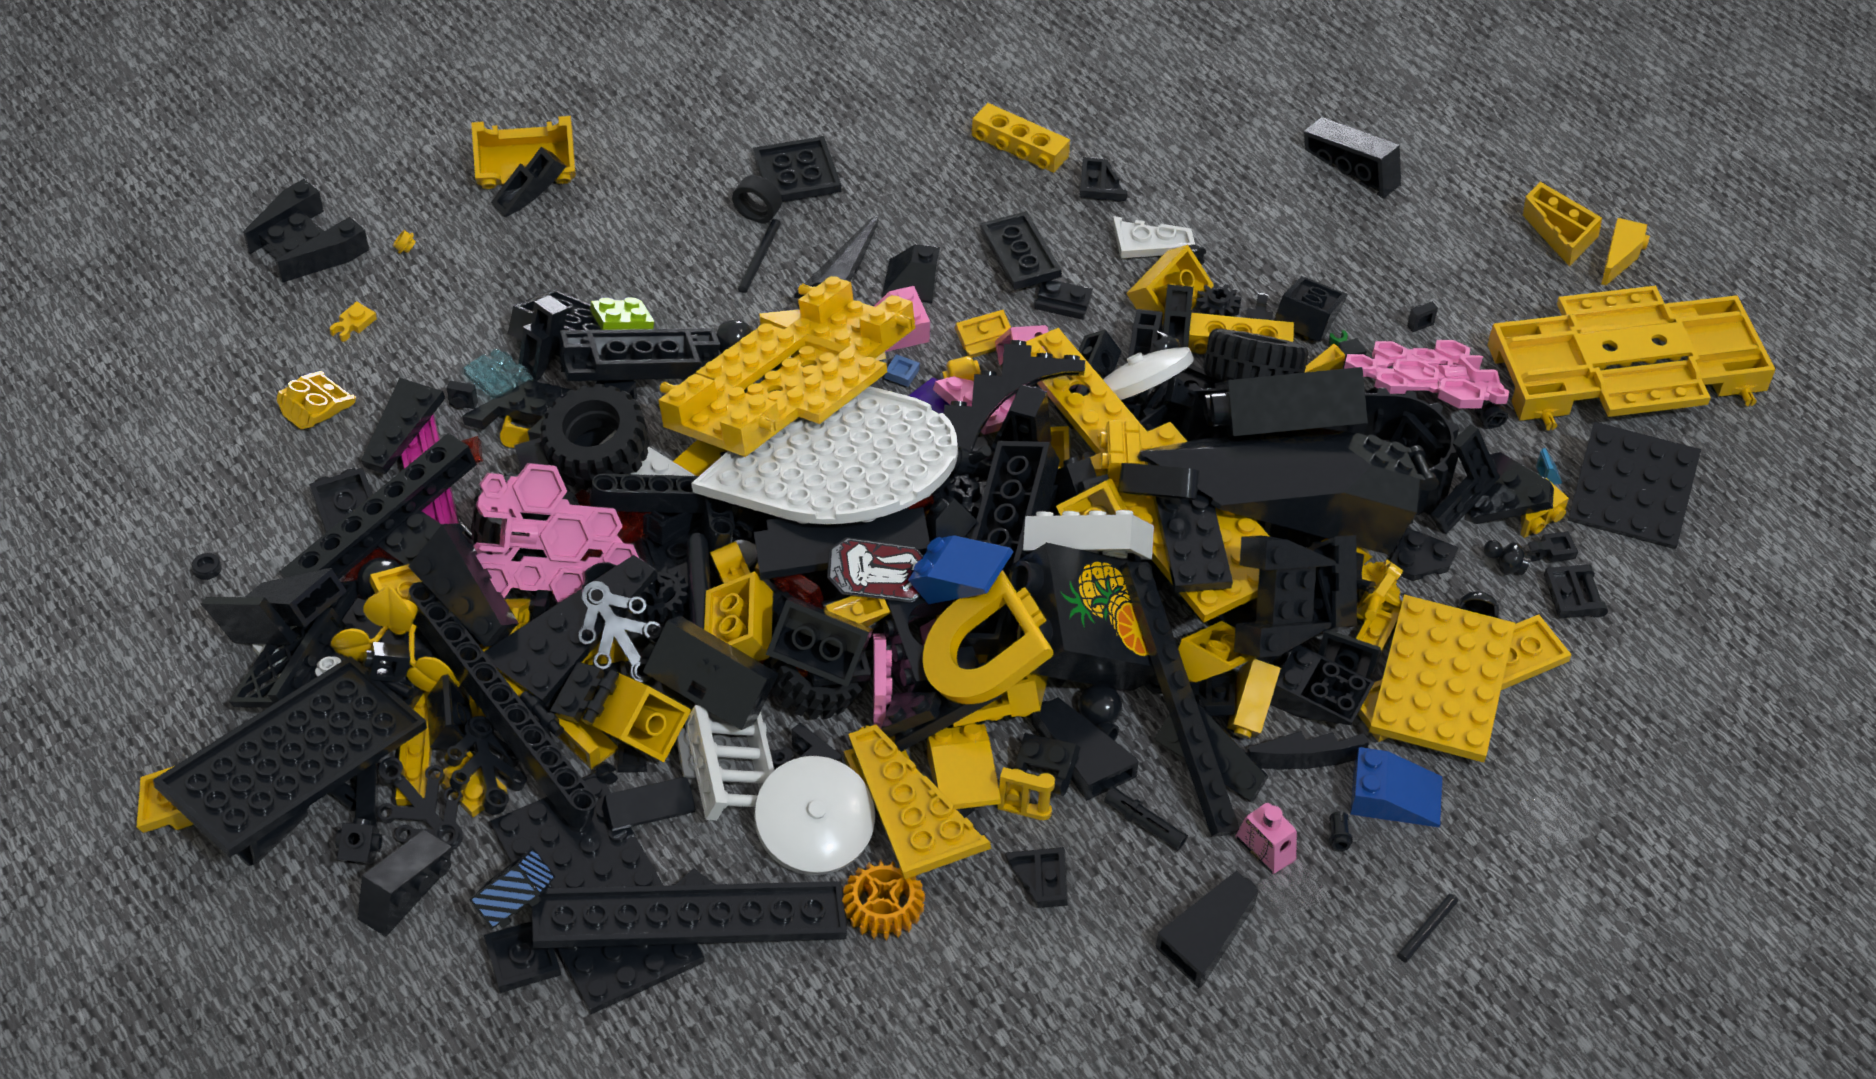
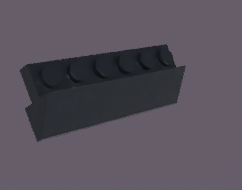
M715 328L560 330L559 333L561 372H565L567 381L577 382L687 379L689 376L696 374L708 362L718 357L720 348Z

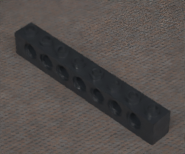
M447 433L280 570L282 578L332 568L339 579L342 578L378 548L377 545L417 509L422 511L477 465L469 446Z

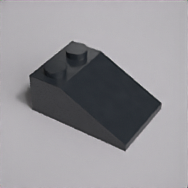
M1301 276L1283 294L1274 321L1294 322V332L1302 334L1303 338L1308 341L1321 342L1328 333L1348 294Z

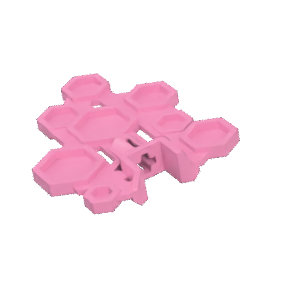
M1437 340L1434 349H1407L1393 341H1375L1372 358L1363 354H1347L1344 369L1363 367V377L1376 379L1374 387L1378 389L1386 388L1390 394H1405L1406 391H1430L1438 393L1439 399L1457 408H1482L1484 400L1494 404H1507L1509 391L1504 389V386L1500 383L1498 371L1479 370L1483 356L1470 355V347L1455 340Z
M527 463L518 477L511 476L507 482L502 474L487 473L480 482L482 493L479 495L476 503L479 514L484 517L502 518L500 544L476 542L474 548L478 553L476 557L483 569L488 570L492 577L490 580L497 592H501L503 598L506 597L511 588H519L520 590L551 591L557 603L562 602L582 589L581 585L585 582V571L591 566L602 562L619 565L633 555L638 557L634 545L623 543L617 535L623 526L614 508L570 505L567 499H562L567 493V489L556 466ZM520 512L550 516L546 521L523 519ZM512 532H522L526 534H515ZM520 548L543 550L547 557L523 556L520 561H511ZM588 549H599L602 551L600 557L588 556L585 561H580Z

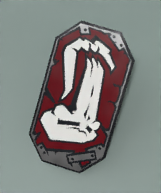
M846 537L829 549L827 578L841 594L912 603L921 595L908 579L914 572L915 564L923 558V554L915 546Z

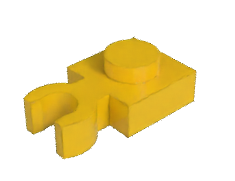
M356 301L339 316L340 322L331 325L330 334L334 336L336 333L341 332L339 334L340 340L345 342L350 338L353 330L360 333L377 319L376 312Z

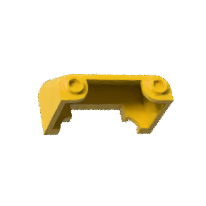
M558 116L559 122L553 126L552 122H547V127L498 130L497 125L492 126V130L484 127V122H471L476 183L484 189H493L497 185H504L520 163L525 166L528 165L540 147L554 153L567 166L555 181L559 184L570 183L571 179L576 176L571 116Z

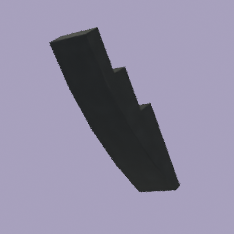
M1299 731L1250 746L1247 749V754L1262 769H1310L1355 761L1358 748H1368L1369 741L1364 733L1337 741L1333 732L1306 740L1303 733Z

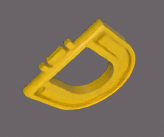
M1002 570L987 594L956 600L936 620L924 645L923 668L925 675L940 694L956 703L977 704L996 698L1053 656L1052 648L1039 629V626L1046 622V618L1029 591L1024 587L1019 592H1016ZM1007 604L1025 635L984 666L976 669L960 668L957 663V652L963 638L982 621Z

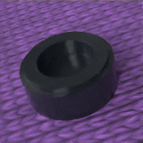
M213 553L200 554L192 562L193 573L201 580L215 578L222 569L219 557Z

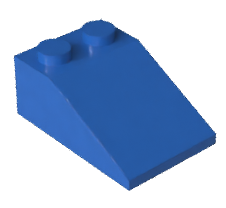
M955 535L944 538L938 537L929 543L927 552L915 564L914 572L908 581L928 604L987 594L1013 551L1009 547Z
M1358 748L1353 770L1350 815L1440 827L1442 776L1389 751Z

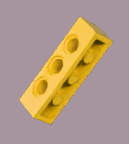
M987 103L972 118L973 137L979 141L989 143L999 150L1009 152L1019 159L1031 162L1041 169L1054 173L1069 157L1070 139L990 103Z
M1191 313L1188 348H1190L1191 352L1206 354L1209 334L1213 329L1243 331L1293 342L1294 322Z

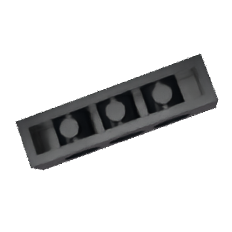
M1106 330L1085 335L1078 350L1102 379L1115 370L1122 352ZM1076 384L1069 388L1070 393H1080L1083 396L1090 392L1086 386ZM1055 405L1054 408L1071 429H1075Z

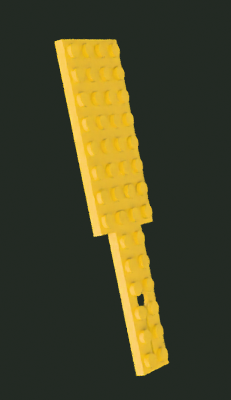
M1059 328L1026 341V345L1032 346V357H1036L1037 353L1048 352L1053 354V358L1064 359V355L1080 356V360H1086ZM1086 360L1084 376H1061L1043 380L1037 384L1042 390L1047 391V396L1096 453V455L1089 458H1091L1096 476L1098 477L1107 474V470L1101 469V455L1106 453L1105 448H1100V433L1106 431V423L1109 420L1122 421V423L1138 420ZM1081 384L1086 386L1090 392L1083 396L1080 393H1070L1069 388L1073 385ZM1171 422L1148 432L1140 424L1142 450L1187 442ZM1113 481L1118 490L1119 481ZM1119 492L1128 511H1132L1134 516L1154 525L1152 561L1172 584L1153 496ZM1216 507L1215 511L1233 580L1232 588L1179 592L1203 623L1258 597L1259 569L1240 566L1241 536L1262 535L1270 537L1255 519L1219 510Z

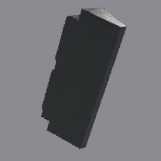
M907 507L898 512L878 517L871 522L800 524L797 521L785 518L767 520L768 530L754 532L761 580L828 570L829 549L846 537L915 546L923 556L927 552V546L930 543L923 507L915 509Z

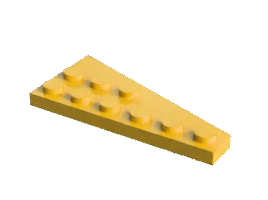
M877 725L848 734L904 879L991 849L990 841L976 831L973 824L955 809L954 804L926 775L923 776L916 769V765L898 750L897 745Z

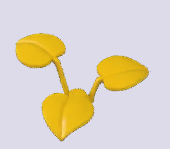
M390 584L369 597L363 606L366 617L374 624L383 626L374 638L369 639L368 635L360 629H346L337 633L331 641V647L339 655L351 656L363 663L365 650H371L373 642H378L388 629L395 634H404L408 631L409 664L413 666L407 671L408 679L416 687L427 692H431L440 678L446 674L450 676L458 687L461 684L456 679L453 671L441 660L434 657H421L417 661L415 660L414 632L417 627L413 624L418 608L413 602L402 599Z

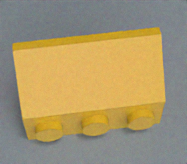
M1187 244L1168 250L1126 294L1136 309L1163 312L1164 318L1166 286L1168 284L1193 287L1191 309L1196 305L1198 291H1203L1204 285L1212 288L1214 284Z
M755 571L706 590L704 630L757 661L771 657L766 655L772 639L773 591L760 579V576Z
M1223 621L1183 638L1178 648L1189 682L1195 683L1227 672L1256 657L1234 652L1235 628Z

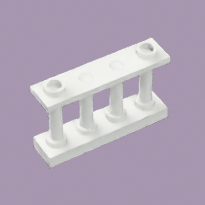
M695 705L685 722V726L689 735V745L693 755V763L695 764V773L705 819L717 820L723 809L727 806L755 807L758 795L728 794L724 790L723 781L757 783L760 791L765 780L774 771L766 737L767 727L762 720L761 712L754 725L740 730L728 722L712 721L708 718L705 708ZM712 733L746 735L749 747L717 745L713 740ZM717 757L752 759L754 771L722 769L719 766Z

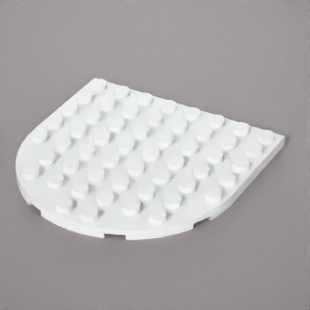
M869 386L821 424L798 417L746 457L727 451L691 484L693 493L776 517L797 521L800 524L871 522L878 517L898 512L929 497L931 493L945 482L957 462V435L950 420L943 413L938 414L933 411L930 404L910 396Z

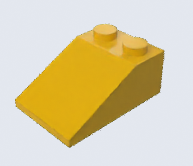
M968 724L962 727L944 728L927 738L928 763L934 785L954 804L955 809L1001 804L994 760L985 724Z

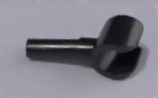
M601 762L595 772L582 777V779L585 781L590 778H600L606 784L611 785L617 781L618 777L613 773L616 770L615 767L608 762Z

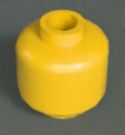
M965 356L948 361L946 364L947 371H943L942 374L943 379L955 376L974 381V374H980L981 370L977 360L973 361L971 357Z

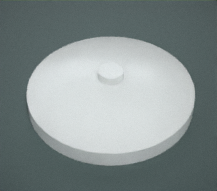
M1188 347L1160 350L1144 356L1142 353H1138L1127 359L1128 363L1113 371L1103 380L1116 396L1122 400L1172 378L1191 365L1194 357Z
M806 756L784 763L768 776L757 796L754 823L762 846L780 865L800 874L824 875L847 867L863 853L874 830L875 807L867 785L850 767L831 758Z

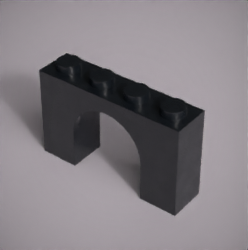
M922 596L912 603L885 600L890 614L882 618L883 631L885 636L890 638L892 657L895 662L898 661L903 686H907L908 692L936 690L927 679L923 668L924 646L913 638L908 624L918 618L941 615L953 603V600L928 604ZM973 646L958 648L957 663L960 668L973 669L979 664Z

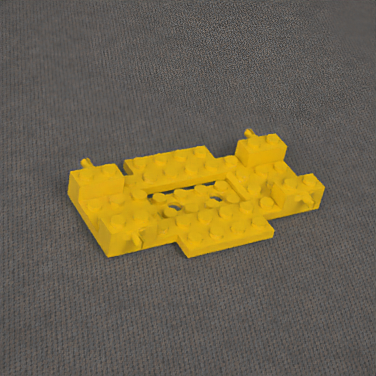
M831 276L817 287H811L802 283L798 288L799 294L804 295L798 299L801 318L797 319L786 329L764 323L732 347L726 349L718 357L708 362L696 374L689 376L681 384L661 383L660 392L665 393V395L658 399L663 427L746 457L798 417L821 424L887 373V364L875 359L915 329L913 302L894 295L887 297L886 300L876 307L864 304L861 301L853 300L851 282L842 280L839 277ZM799 350V355H797L794 358H789L791 355H793L795 352ZM780 363H782V367L779 368L777 371H771ZM765 375V379L762 382L753 384Z
M1656 286L1558 297L1557 306L1562 316L1494 323L1487 344L1495 364H1506L1515 385L1511 402L1519 421L1543 419L1548 431H1550V428L1552 431L1557 427V423L1554 420L1555 416L1570 415L1575 400L1599 398L1607 416L1612 417L1708 405L1711 397L1705 385L1712 384L1718 397L1740 394L1746 406H1753L1757 402L1753 392L1767 391L1776 370L1738 295L1665 304ZM1658 338L1666 342V344L1662 346L1656 345L1652 339ZM1609 344L1610 346L1615 347L1616 350L1607 351L1602 347V345ZM1688 356L1687 360L1678 361L1681 357ZM1666 358H1669L1670 360L1675 361V362H1666V363L1653 364V363H1655L1658 359H1666ZM1644 361L1649 363V365L1627 367L1632 362ZM1619 364L1624 366V368L1602 370L1607 365Z

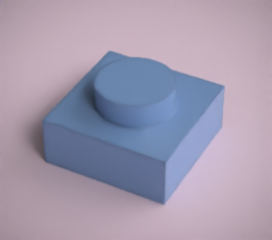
M896 354L887 367L885 379L909 387L920 370V363Z

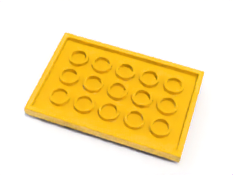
M1404 595L1369 733L1484 763L1515 622Z

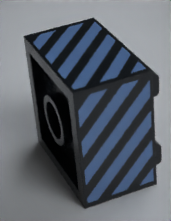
M532 848L485 882L469 900L491 929L497 925L504 928L511 923L510 916L516 915L526 904L529 903L533 907L541 901L539 895L545 888H552L551 881L556 876L536 850Z

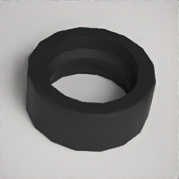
M750 175L744 177L732 194V201L736 210L744 218L761 224L770 222L782 204L781 194L776 186L760 176ZM748 193L757 195L764 201L766 206L757 204L750 198Z

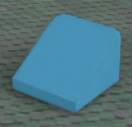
M1542 448L1536 464L1539 475L1547 478L1553 484H1561L1562 480L1555 462L1547 449Z

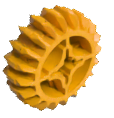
M880 860L878 866L875 867L868 862L866 870L858 867L856 876L850 875L848 884L843 888L844 897L842 902L844 903L846 919H851L853 928L860 926L862 935L870 930L873 939L878 936V933H883V937L887 940L891 932L899 938L901 928L910 932L912 924H918L920 915L924 912L923 902H925V893L922 891L921 880H916V876L904 879L901 869L896 868L894 861L889 866H885L882 860ZM866 891L869 897L867 902L862 905L859 898ZM905 894L908 901L901 908L899 906L900 896Z

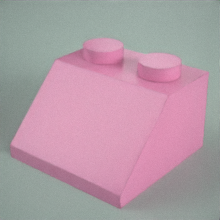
M914 286L889 291L874 305L876 307L891 295L900 296L913 302L915 329L885 352L930 341V320Z

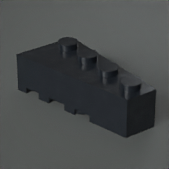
M1323 117L1304 130L1305 150L1328 165L1335 164L1340 172L1347 177L1350 174L1361 180L1359 184L1367 189L1372 187L1377 190L1379 197L1384 199L1401 186L1399 144Z

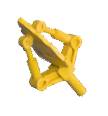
M1388 559L1384 562H1368L1366 565L1363 564L1362 579L1375 582L1376 586H1374L1375 591L1372 594L1364 592L1360 602L1357 603V618L1361 621H1364L1365 618L1370 621L1375 620L1378 608L1384 601L1400 607L1402 604L1399 595L1401 592L1396 583L1403 570Z

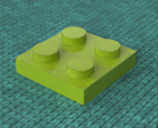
M601 298L599 301H591L590 311L601 330L654 329V320L643 302L639 299L613 300Z

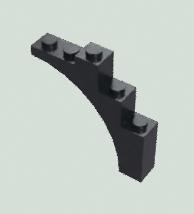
M1011 340L1010 344H1004L1002 376H997L995 371L987 370L980 371V374H974L972 407L967 406V402L951 401V405H944V415L950 420L955 429L958 447L972 452L977 438L989 418L1006 400L1018 392L1021 384L1031 386L1040 381L1061 376H1084L1086 360H1080V356L1064 355V359L1053 358V354L1037 353L1036 357H1032V346L1026 345V341Z

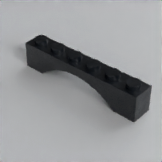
M1137 309L1128 358L1138 353H1142L1144 356L1153 352L1155 348L1153 342L1161 339L1157 335V331H1162L1163 312ZM1149 389L1121 400L1139 422L1142 420Z

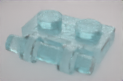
M497 348L491 352V360L483 354L463 367L464 375L492 398H496L517 387L520 380L524 383L533 379L526 367L522 364H516L511 355L507 352H501Z

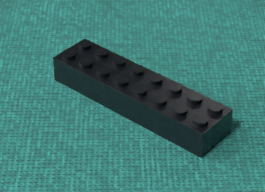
M997 442L971 539L1012 549L1013 553L1002 569L1008 579L1011 572L1010 566L1029 554L1023 550L1025 516H1036V512H1047L1060 462L1050 442ZM1005 604L973 628L963 638L959 648L973 646L975 654L998 656L1010 647L1014 641L1018 622L1008 605Z

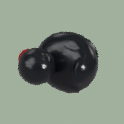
M1489 540L1483 548L1484 554L1491 559L1499 557V569L1504 575L1514 573L1523 575L1531 561V555L1525 553L1522 546L1518 543H1510L1503 548L1502 544L1497 540Z

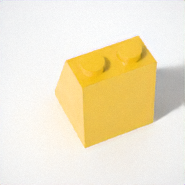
M618 673L619 677L615 683L617 687L612 695H608L603 705L604 711L600 717H596L592 726L665 762L691 709L641 682Z

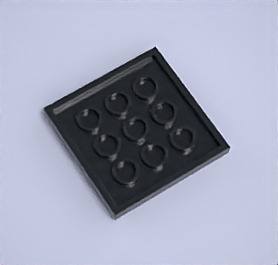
M1594 422L1567 521L1676 549L1701 449Z

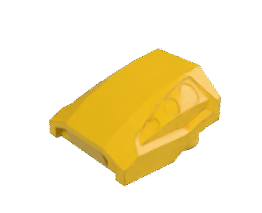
M319 371L290 381L287 388L278 391L277 403L285 418L298 428L305 429L314 427L315 424L331 418L343 409L349 408L355 403L356 397L347 393L324 375L325 373Z

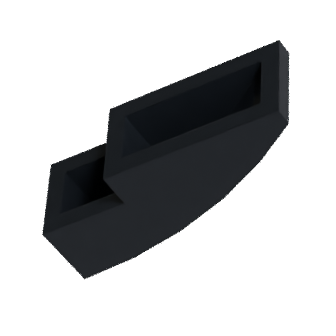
M540 147L527 166L519 164L491 203L505 217L516 213L542 194L567 166L554 153Z
M1168 284L1166 286L1162 331L1176 336L1181 347H1188L1193 287Z
M550 295L534 301L531 324L524 326L518 370L536 381L541 379L559 343V333L564 328L568 307Z

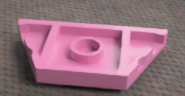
M873 633V725H877L881 729L886 717V705L891 704L892 678L886 677H891L892 650H886V637L884 633Z

